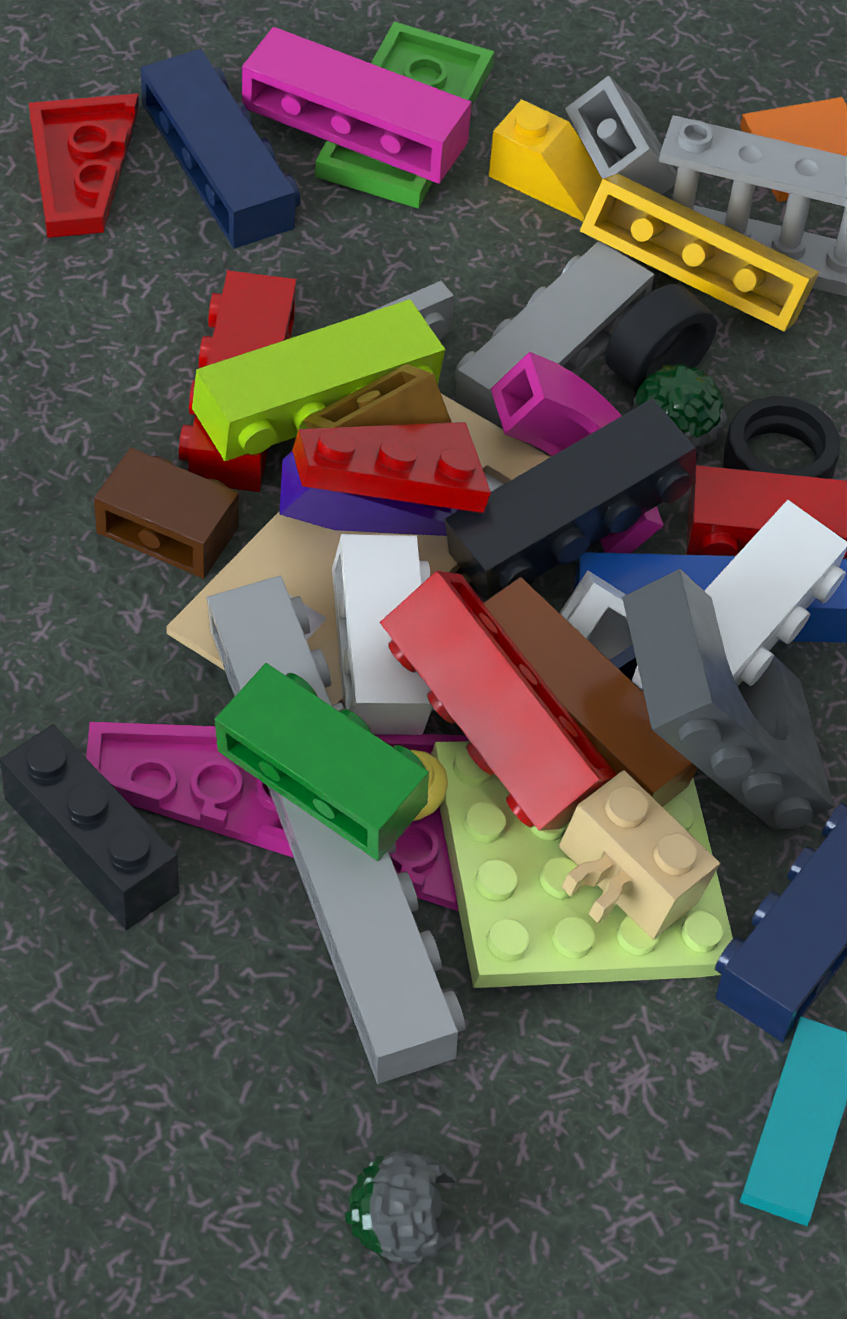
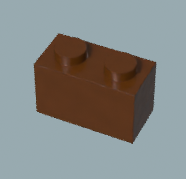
M132 447L129 448L94 497L96 533L203 579L239 528V492L228 488L216 479L203 478L175 466L166 458L151 456Z

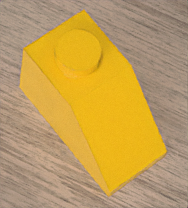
M521 99L493 131L489 177L584 221L603 179L584 143L569 121Z

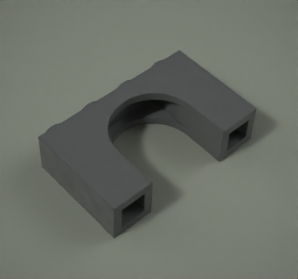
M681 569L623 596L622 599L652 730L773 830L802 827L808 824L814 816L834 808L801 680L774 656L765 672L752 686H749L744 681L737 686L725 654L712 598Z

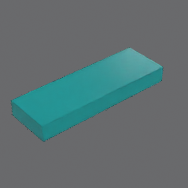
M800 1016L740 1199L741 1203L808 1226L847 1103V1032Z

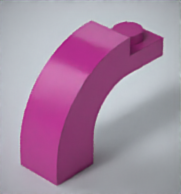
M532 352L525 355L490 388L504 434L536 446L550 456H554L622 416L607 399L582 378L563 366ZM657 506L641 515L627 530L621 533H611L600 539L604 552L631 554L664 526Z

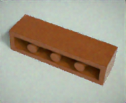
M520 577L484 602V605L616 774L625 770L662 807L689 786L698 767L652 730L644 693L523 578Z

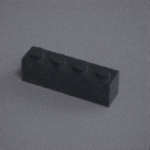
M652 398L493 490L484 513L459 510L445 518L449 554L486 601L520 577L531 585L536 577L556 565L575 561L586 551L588 546L605 536L627 530L641 515L661 503H671L681 498L696 483V447Z

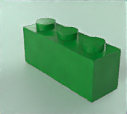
M265 663L215 718L217 749L219 753L376 861L383 857L428 803L429 771L425 769L422 761L412 751L400 745L391 747L372 734L368 725L358 715L347 709L336 710L318 698L311 685L294 673L284 675L268 663Z

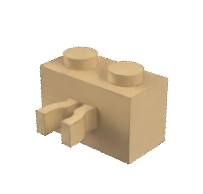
M625 770L621 771L578 804L558 846L578 865L567 874L562 888L570 896L583 886L595 887L598 885L603 890L602 896L595 900L589 912V915L597 923L606 918L612 912L615 904H617L653 940L698 904L720 865V862Z

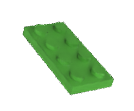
M394 22L371 64L472 102V108L493 68L494 51ZM330 141L325 143L315 164V177L418 209L433 182Z

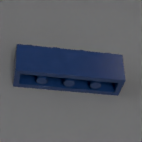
M201 48L141 66L143 107L233 249L295 229V207L300 205V193L297 184L290 174H283L276 163L275 154L268 139H260L252 127L251 117L244 103H237L229 92L228 83L223 71L219 67L213 68Z
M843 802L838 805L828 819L822 831V836L826 839L817 850L809 846L804 848L787 875V880L791 881L785 891L781 895L771 891L764 898L751 921V924L755 926L754 930L745 941L737 936L734 937L722 952L715 966V971L721 974L715 998L782 1043L798 1024L800 1016H804L847 959V805Z

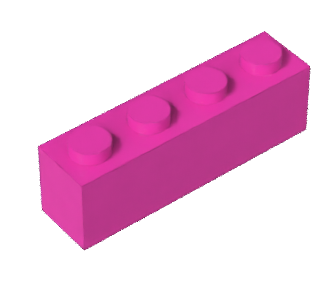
M272 27L242 66V103H244L249 111L440 184L468 143L471 101L279 28Z

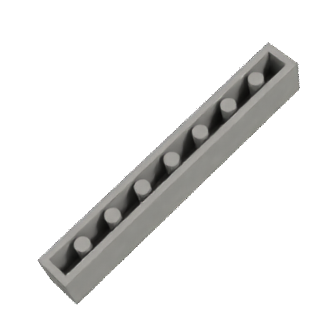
M281 575L207 597L210 632L234 697L265 663H268L284 675L294 673L311 685L318 698L338 711L344 709L341 702L333 705L330 703L325 688L331 686V678L325 657L321 649L310 651L304 636L310 633V624L305 606L300 596L289 597ZM268 786L377 1084L456 1059L458 1032L465 1030L463 1013L454 991L451 990L443 993L435 971L442 969L439 951L430 930L421 933L418 930L412 912L419 909L413 883L407 871L396 873L389 855L396 852L395 842L383 857L376 861Z

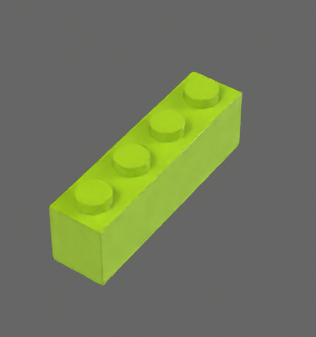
M409 299L196 369L192 409L224 461L245 454H258L268 449L271 445L297 437L299 429H307L304 422L305 418L321 411L323 408L404 364L433 373L438 385L445 348L412 300Z

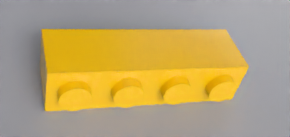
M618 173L602 180L580 228V232L784 332L797 320L820 273Z

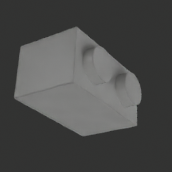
M609 75L565 108L602 179L618 173L661 195L675 185L677 173L672 165L659 162L662 146L641 108Z

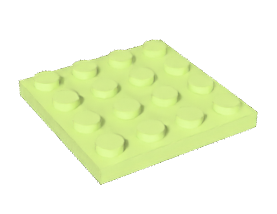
M470 741L435 742L431 755L440 761L447 772L448 787L445 792L444 802L440 806V812L473 988L698 978L721 975L715 971V966L722 952L733 939L717 871L698 904L654 940L617 904H615L612 912L606 918L597 923L589 915V912L595 900L602 896L603 890L598 885L595 887L583 886L570 896L562 888L567 874L578 866L558 847L570 822L563 828L538 831L535 826L533 828L526 826L508 806L506 797L510 793L496 774L489 775L485 773L470 757L466 749V745ZM692 778L689 786L664 805L663 808L712 854L694 778Z

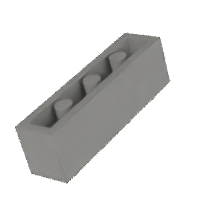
M598 241L583 256H574L565 266L561 276L547 288L542 286L537 289L527 306L512 320L509 318L503 320L494 331L491 339L477 352H468L461 359L454 372V381H456L454 401L503 429L490 388L529 352L549 359L579 376L606 350L610 337L622 318L638 301L651 293L654 273L601 241Z

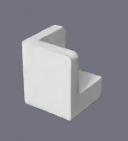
M587 571L560 611V614L609 660L627 649L632 643L622 599L626 594L590 571Z

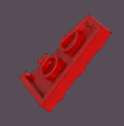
M139 93L29 103L30 123L47 238L104 233L139 112Z
M466 422L299 429L292 449L302 487L484 513L491 494Z

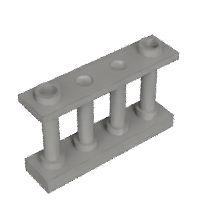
M673 115L659 156V162L678 166L672 200L819 271L820 273L812 288L847 296V156ZM700 172L733 180L727 213L694 205ZM756 185L789 193L782 226L749 218ZM811 199L845 206L837 239L804 232Z

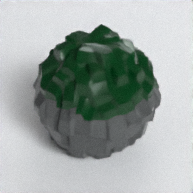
M670 364L662 365L661 370L647 376L644 383L639 386L637 395L633 399L634 406L631 410L653 398L696 447V452L703 451L706 444H710L717 439L718 432L722 427H725L727 414L724 409L725 402L723 397H721L720 389L714 384L712 377L704 374L703 371L696 367L688 368L685 364H675L674 366Z
M402 1148L387 1156H377L358 1175L357 1183L351 1189V1195L348 1198L350 1208L345 1212V1222L351 1224L353 1236L358 1237L364 1247L370 1248L380 1257L388 1258L390 1261L398 1264L412 1265L436 1256L438 1252L453 1247L455 1231L458 1226V1221L435 1220L441 1215L442 1198L439 1190L435 1189L431 1184L457 1183L458 1180L452 1172L448 1171L444 1164L430 1158L429 1155H419L411 1151L407 1152Z

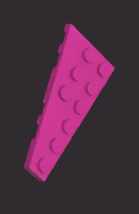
M112 722L89 723L86 758L130 805L294 858L268 786L218 752L215 726ZM374 734L391 747L400 745L409 750L424 751L430 755L435 742L470 741L465 735ZM439 807L433 814L420 820L412 821L395 841L396 852L389 855L397 874L405 871L409 874L417 898L459 911Z

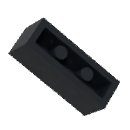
M54 724L0 758L5 800L126 931L179 894L178 854Z

